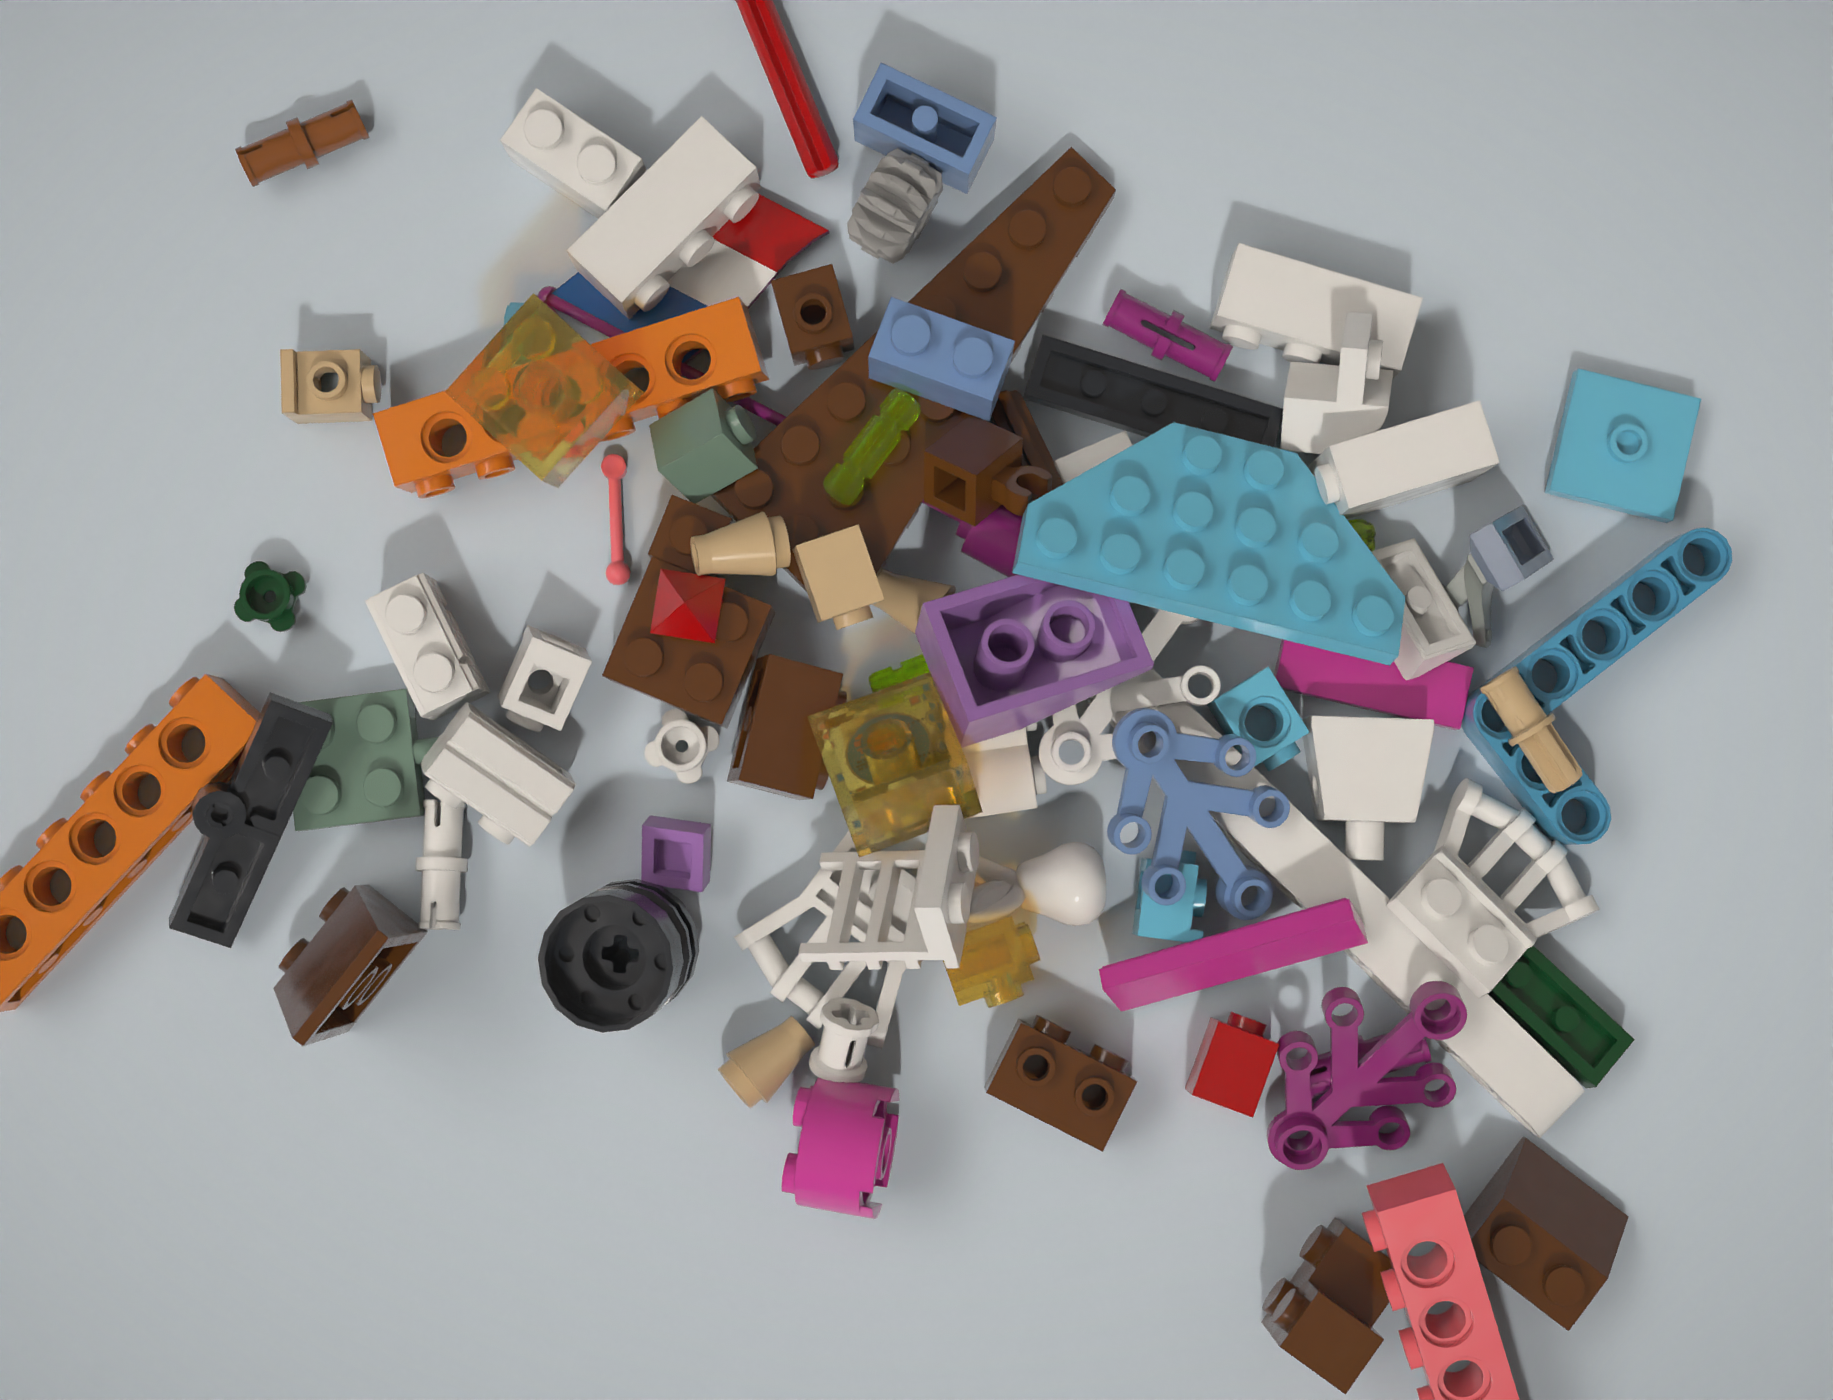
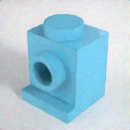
M1182 850L1178 870L1185 878L1186 890L1178 902L1167 906L1156 903L1144 893L1141 884L1142 876L1145 870L1151 866L1152 859L1141 858L1132 934L1181 942H1190L1203 938L1204 931L1191 929L1192 916L1201 918L1203 916L1207 896V879L1197 878L1199 865H1195L1197 852ZM1164 874L1157 879L1155 883L1157 894L1164 893L1171 887V874Z

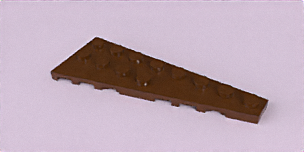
M1071 147L908 303L1014 340L1012 363L1040 313H1043L1054 295L1055 289L1075 257H1078L1113 201L1116 189ZM877 332L754 448L758 469L711 495L736 522L760 512H765L767 517L780 515L783 518L789 537L791 553L790 566L783 569L806 592L807 590L797 565L793 548L796 545L858 524L876 576H879L886 565V560L906 528L908 529L919 512V507L924 501V450L970 415L870 379L868 356Z

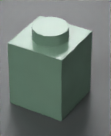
M713 388L649 425L658 471L692 503L696 504L758 469L752 441L757 438V432L752 420L741 406L731 407Z

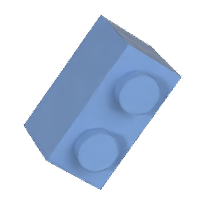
M880 63L853 118L854 140L885 156L897 148L909 155L914 153L930 162V167L942 173V183L968 194L994 141L997 117L884 63Z
M891 297L868 356L869 378L990 421L1011 364L1015 341Z

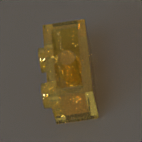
M1008 915L998 920L981 922L967 927L960 968H947L946 971L959 1006L984 998L987 1007L991 1008L1024 996L1025 993L1021 984L1034 980L1030 964L1039 962L1041 959L1028 923L1022 922L1015 925L1012 916Z

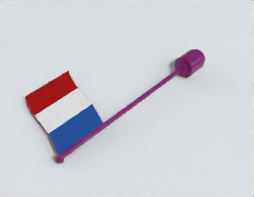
M759 194L756 204L744 218L736 223L729 219L712 236L715 242L700 262L692 267L684 264L668 280L670 283L668 292L655 307L647 312L640 308L628 319L579 272L557 289L553 286L542 288L537 295V301L543 310L551 306L610 338L736 297H740L749 309L771 284V280H774L791 260L812 243L828 235L829 230ZM704 349L691 350L684 356L680 368L683 377L693 380L705 374L687 364ZM750 397L732 402L776 426L786 418V416ZM923 501V504L960 523L955 535L965 540L961 553L1007 577L1018 575L1013 574L1012 571L1023 516L1013 514L1004 505H1001L974 527Z

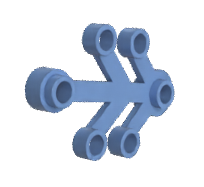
M1139 708L1130 711L1117 723L1112 737L1114 754L1117 760L1125 767L1117 814L1110 820L1107 827L1109 841L1121 852L1130 855L1138 854L1147 848L1151 841L1152 832L1149 823L1142 816L1153 777L1165 797L1151 866L1145 870L1142 876L1141 884L1144 893L1156 903L1165 906L1172 905L1182 898L1186 890V881L1178 869L1186 829H1188L1219 876L1215 893L1220 906L1241 920H1253L1260 917L1271 905L1273 899L1272 884L1263 873L1250 865L1242 863L1208 811L1248 816L1251 820L1265 828H1275L1284 823L1289 815L1290 804L1288 798L1282 792L1267 785L1258 786L1250 790L1187 780L1174 759L1214 763L1222 772L1233 777H1240L1249 773L1254 767L1256 750L1248 740L1235 734H1227L1218 739L1179 733L1168 716L1152 708ZM1153 731L1156 735L1155 746L1147 753H1140L1138 748L1140 737L1146 732ZM1234 745H1240L1242 749L1241 759L1237 764L1227 766L1225 756L1228 749ZM1273 796L1275 799L1274 811L1266 817H1261L1259 813L1261 802L1265 798ZM1128 823H1137L1138 833L1136 838L1129 843H1122L1120 839L1122 828ZM1164 874H1171V887L1168 891L1157 894L1155 891L1157 879ZM1249 886H1256L1257 895L1249 905H1242L1241 895L1243 891Z

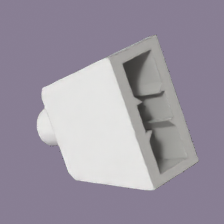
M1309 716L1303 718L1302 721L1309 730V733L1303 736L1316 820L1346 821L1345 856L1348 859L1384 860V823H1415L1434 733V720Z

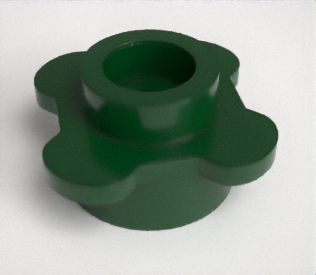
M262 561L251 563L244 572L245 579L240 587L239 599L234 604L235 614L244 622H252L255 619L267 622L273 630L278 632L290 630L296 623V616L293 611L297 599L305 593L307 588L304 577L296 571H289L283 574L271 570L269 565ZM268 591H274L276 594L275 600L271 603L265 600V594Z

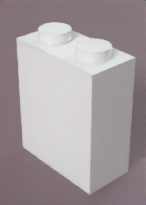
M1479 400L1331 445L1309 465V469L1316 478L1318 490L1324 503L1330 504L1334 502L1339 514L1344 515L1346 519H1350L1471 482L1499 464L1500 461Z

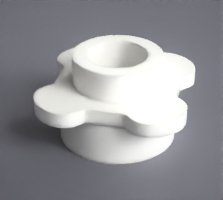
M680 709L669 710L662 717L663 727L659 730L655 741L649 742L646 745L645 758L650 765L654 767L663 765L676 772L679 781L691 784L702 777L701 765L707 754L718 748L720 743L719 734L711 726L700 727L689 721L686 713ZM680 740H685L688 743V749L683 753L676 749V744Z

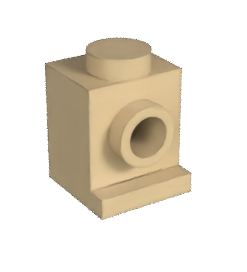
M280 349L282 414L297 424L372 421V403H379L381 400V376L378 366L371 365V359L360 349L298 352L294 349ZM325 373H337L339 377L337 387L330 392H321V377Z

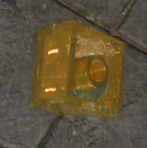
M930 672L808 716L859 858L928 833L934 805H960L964 819L983 812L967 759Z

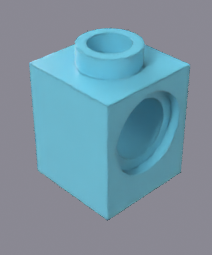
M1269 667L1257 672L1207 704L1225 735L1235 734L1248 740L1256 750L1254 766L1262 762L1267 771L1273 770L1299 754L1301 751L1295 741L1309 733L1306 725ZM1253 706L1265 707L1275 717L1276 730L1268 741L1254 739L1246 729L1245 718ZM1234 745L1233 747L1242 755L1241 746Z

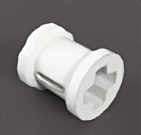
M831 999L821 1009L820 1019L824 1029L820 1046L814 1048L810 1055V1069L816 1076L824 1080L846 1083L860 1082L864 1079L868 1066L864 1053L868 1037L877 1030L879 1023L878 1014L872 1007L854 999Z

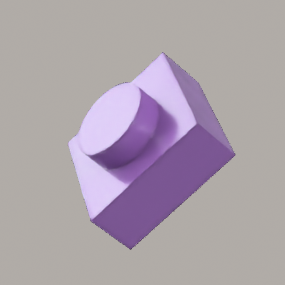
M650 815L642 825L641 880L663 887L703 892L710 882L711 824Z

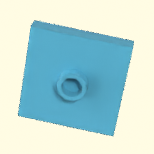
M1578 368L1572 373L1544 493L1663 523L1673 521L1701 398Z

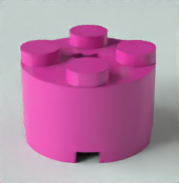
M819 1077L814 1086H810V1088L800 1087L794 1104L793 1126L802 1127L798 1153L789 1152L785 1161L782 1175V1192L795 1194V1202L798 1206L876 1219L882 1204L870 1202L874 1186L887 1188L893 1163L899 1115L887 1113V1102L899 1101V1090L897 1088L862 1082H833Z

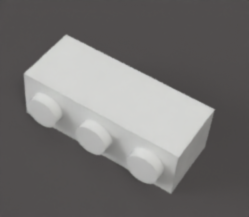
M701 116L566 251L575 269L624 316L630 319L640 308L647 312L663 299L670 288L668 280L684 264L692 267L707 255L715 242L712 236L729 219L736 223L744 218L754 207L759 198L757 191L761 188L757 167Z
M1238 243L1228 265L1210 329L1223 332L1222 340L1236 347L1256 350L1259 348V344L1283 350L1282 357L1289 362L1314 364L1323 362L1339 366L1346 313L1373 314L1370 339L1383 340L1380 369L1393 370L1394 378L1402 370L1423 298Z

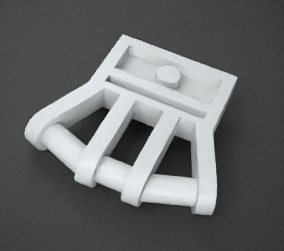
M1465 778L1458 785L1452 796L1434 852L1389 900L1386 906L1480 998L1491 992L1523 953L1534 945L1537 938L1598 911L1599 907L1593 895L1585 896L1565 857L1568 850L1558 840L1550 842L1533 825L1536 819L1525 808L1517 810L1482 793V785ZM1472 815L1498 828L1499 831L1473 860L1466 865L1458 857L1470 816ZM1515 842L1532 861L1499 897L1481 879ZM1547 876L1563 908L1525 923L1514 911L1540 881Z
M850 829L833 852L879 850ZM821 868L798 898L734 937L741 950L747 947L773 988L770 993L781 1002L787 997L807 1012L809 1016L806 1021L817 1029L824 1026L820 1019L823 1005L828 1004L831 999L843 998L866 967V961H849L824 994L802 977L813 962H801L798 954L789 966L770 933L810 908L815 907L827 917L807 943H826L842 870L822 871ZM904 869L901 870L887 942H904L916 878ZM864 870L851 929V935L860 942H865L880 870ZM887 961L889 964L876 1009L879 1023L877 1030L868 1037L867 1045L883 1048L902 974L907 968L905 961Z

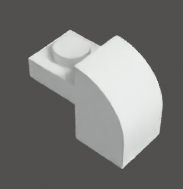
M1346 313L1339 366L1290 362L1284 395L1280 449L1321 454L1331 445L1380 430L1388 414L1393 370L1380 369L1383 340L1370 339L1373 314Z

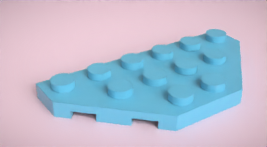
M1173 422L1029 503L1023 514L1013 574L1389 666L1399 656L1406 597L1345 516L1339 514L1336 504L1334 502L1330 504L1324 503L1318 490L1316 478L1297 453Z

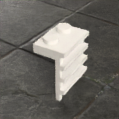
M934 805L925 850L821 853L819 863L822 871L842 870L827 941L826 943H801L798 952L801 962H827L830 970H843L845 961H866L868 970L882 969L883 961H905L907 969H920L922 960H944L946 969L960 968L976 871L979 864L978 838L975 832H967L960 805ZM918 869L904 942H887L901 870ZM864 870H880L865 942H849Z

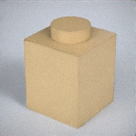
M859 524L796 545L793 548V553L818 623L833 619L836 630L874 618L870 605L884 600V596Z

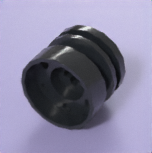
M640 879L611 882L559 911L545 930L538 955L542 986L555 1009L574 1024L602 1033L629 1030L653 1016L664 1005L676 998L694 975L699 954L696 924L684 903L663 886ZM627 937L628 947L638 949L639 956L631 961L629 951L619 948L618 942Z

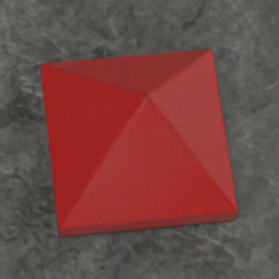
M661 569L650 633L716 644L726 579Z

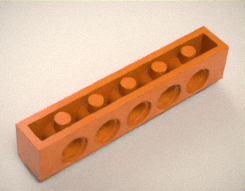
M736 297L373 413L394 486L411 493L417 492L418 498L423 499L454 490V479L476 472L480 480L512 472L515 470L514 460L536 453L540 461L567 455L576 450L574 441L597 434L599 441L603 442L627 436L636 431L634 422L656 415L660 419L712 388L727 403L750 397L757 393L755 384L769 380V376L748 307L740 297ZM694 349L708 350L711 357L708 371L698 379L689 380L683 378L680 368L684 356ZM634 368L647 369L649 385L645 393L634 399L624 398L621 393V381L624 375ZM585 387L588 393V405L585 411L575 418H565L561 411L563 396L572 388ZM523 406L527 412L525 429L515 437L506 438L501 428L504 414L512 407ZM455 425H463L467 434L465 447L459 454L447 457L442 449L443 436L449 428Z
M205 674L201 679L193 677L186 681L169 700V705L173 709L157 726L154 724L145 726L128 742L124 751L129 756L113 773L105 771L87 785L80 795L84 804L69 820L61 818L41 834L36 842V846L40 849L38 853L24 867L17 865L0 878V1012L15 1010L192 822V804L197 792L207 784L215 782L228 783L231 780L260 712L223 678ZM197 727L205 737V749L197 760L190 762L182 752V740L189 730ZM152 774L160 783L161 795L158 802L153 807L147 809L139 800L138 788L141 781L146 776ZM104 822H108L116 833L115 846L106 856L97 850L94 843L95 832ZM59 869L64 870L71 880V892L62 903L53 897L50 890L51 879ZM15 916L24 923L27 932L25 943L19 950L14 949L6 937L7 926Z

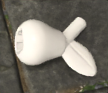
M1082 842L1063 844L1044 855L1021 863L1016 870L979 856L975 882L980 883V885L973 888L968 922L981 923L998 920L1012 914L1021 907L1024 910L1047 916L1065 925L1079 926L1089 924L1100 916L1105 907L1106 873L1103 859L1094 847Z

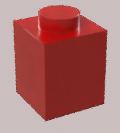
M1230 1012L1227 1023L1211 1017L1185 1090L1193 1096L1253 1118L1279 1043L1263 1037L1267 1025L1234 1012Z

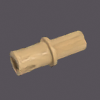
M1516 666L1500 674L1480 688L1482 694L1486 695L1511 733L1512 737L1508 739L1511 746L1516 744L1520 746L1548 791L1552 793L1563 791L1580 779L1582 769L1552 725V722L1556 719L1553 713L1545 714L1520 676Z

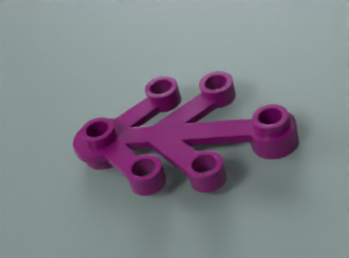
M1429 981L1422 984L1410 999L1409 1007L1411 1012L1359 1061L1358 1026L1364 1019V1009L1360 998L1354 990L1347 987H1337L1328 991L1322 999L1321 1008L1326 1023L1330 1027L1331 1088L1312 1105L1310 1072L1318 1063L1315 1043L1312 1037L1303 1031H1291L1284 1034L1277 1042L1279 1043L1277 1056L1281 1068L1285 1071V1110L1272 1119L1267 1129V1142L1272 1155L1289 1168L1307 1170L1320 1164L1330 1148L1378 1146L1384 1150H1396L1404 1146L1410 1138V1127L1404 1112L1398 1107L1391 1105L1423 1103L1432 1108L1443 1107L1449 1104L1455 1097L1456 1084L1450 1070L1445 1065L1436 1062L1421 1066L1414 1076L1382 1077L1425 1037L1445 1040L1455 1036L1463 1029L1467 1020V1009L1458 990L1451 984L1443 981ZM1446 999L1443 1006L1436 1010L1425 1008L1434 1000ZM1347 1003L1353 1005V1009L1346 1015L1337 1016L1332 1014L1334 1008L1339 1004ZM1300 1047L1308 1050L1306 1055L1300 1059L1286 1057L1289 1051L1294 1048ZM1439 1079L1445 1081L1444 1085L1438 1090L1429 1091L1424 1089L1432 1080ZM1385 1105L1375 1109L1366 1121H1337L1351 1107ZM1393 1122L1399 1124L1398 1128L1391 1133L1379 1132L1380 1128L1386 1123ZM1297 1131H1308V1133L1300 1139H1293L1289 1137L1291 1134Z

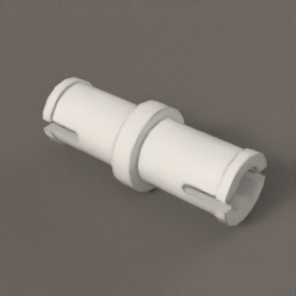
M435 799L424 800L423 857L416 858V871L422 872L421 909L418 929L460 930L461 873L468 872V859L462 858L463 810L465 809V802L462 801L458 808L454 809L442 801L437 802Z

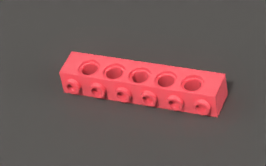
M1437 1164L1367 1185L1373 1210L1362 1213L1364 1224L1374 1252L1386 1249L1392 1269L1382 1271L1380 1275L1392 1311L1404 1308L1410 1327L1398 1330L1410 1369L1423 1367L1428 1383L1426 1386L1416 1388L1419 1400H1520L1460 1201L1444 1164ZM1426 1241L1436 1243L1435 1247L1425 1255L1411 1256L1408 1254L1418 1243ZM1438 1302H1454L1450 1309L1444 1313H1427ZM1461 1360L1471 1361L1461 1371H1446L1454 1362Z

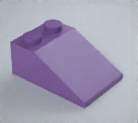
M1015 575L923 603L915 630L959 749L1020 730L1145 673L1154 666L1128 601L1022 575Z

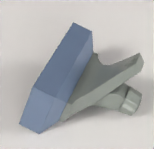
M1523 505L1470 534V554L1467 556L1466 563L1447 586L1442 584L1457 611H1459L1458 607L1468 601L1476 646L1487 648L1491 645V600L1494 586L1503 592L1525 580L1554 560Z

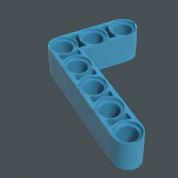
M1696 528L1666 541L1467 697L1461 724L1464 733L1520 805L1536 819L1535 824L1551 841L1558 840L1562 845L1591 844L1601 839L1608 831L1611 822L1610 806L1583 769L1582 776L1576 783L1557 793L1548 791L1542 780L1537 783L1530 781L1522 771L1521 761L1524 753L1518 744L1514 746L1509 744L1508 739L1512 735L1505 726L1500 732H1495L1484 724L1481 710L1488 698L1485 694H1482L1480 688L1500 674L1516 666L1527 687L1545 714L1548 715L1727 574L1732 563V549L1727 539L1718 531L1709 528ZM1687 544L1699 549L1704 557L1705 566L1700 576L1692 574L1683 563V551ZM1638 582L1647 585L1655 595L1656 604L1650 615L1642 613L1633 602L1632 593ZM1588 621L1600 625L1606 634L1605 648L1600 654L1590 651L1583 642L1582 631ZM1538 659L1548 661L1556 671L1557 682L1550 693L1541 691L1532 680V669ZM1570 799L1580 802L1586 811L1585 824L1575 834L1571 833L1562 822L1561 813L1563 807Z

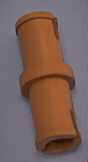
M351 99L346 101V104L301 123L298 117L286 121L287 129L247 146L235 148V151L251 185L255 187L262 181L302 164H305L307 169L319 165L317 158L370 137Z

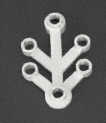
M1159 609L1142 633L1153 662L1181 624H1191L1199 619ZM1195 666L1189 669L1183 676L1138 683L1145 674L1142 673L1095 695L1094 700L1080 719L1076 704L1053 714L1054 726L1044 734L1039 745V760L1043 770L1051 779L1064 785H1078L1088 781L1097 773L1102 761L1117 759L1112 747L1113 734L1100 735L1116 713L1188 702L1194 706L1207 705L1217 697L1220 691V679L1217 673L1207 666ZM1196 674L1207 676L1211 681V693L1205 698L1193 696L1188 689L1189 679ZM1172 721L1176 731L1182 733L1179 726ZM1151 731L1144 733L1140 737L1138 742L1140 753H1147L1153 749L1150 742ZM1068 740L1077 741L1084 750L1083 759L1074 765L1064 763L1059 757L1060 745Z

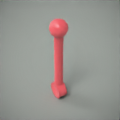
M610 454L601 463L602 472L608 479L611 563L606 568L605 574L607 580L613 585H622L628 581L631 573L629 566L624 562L621 479L627 473V465L625 460L618 454Z

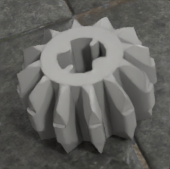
M898 148L887 153L886 157L880 160L875 171L871 173L865 187L860 191L857 203L852 209V215L847 222L849 239L862 246L861 250L877 259L881 257L893 264L903 259L910 252L915 241L919 239L923 228L929 221L930 215L938 203L937 200L943 191L942 173L930 167V162L914 153L909 155Z

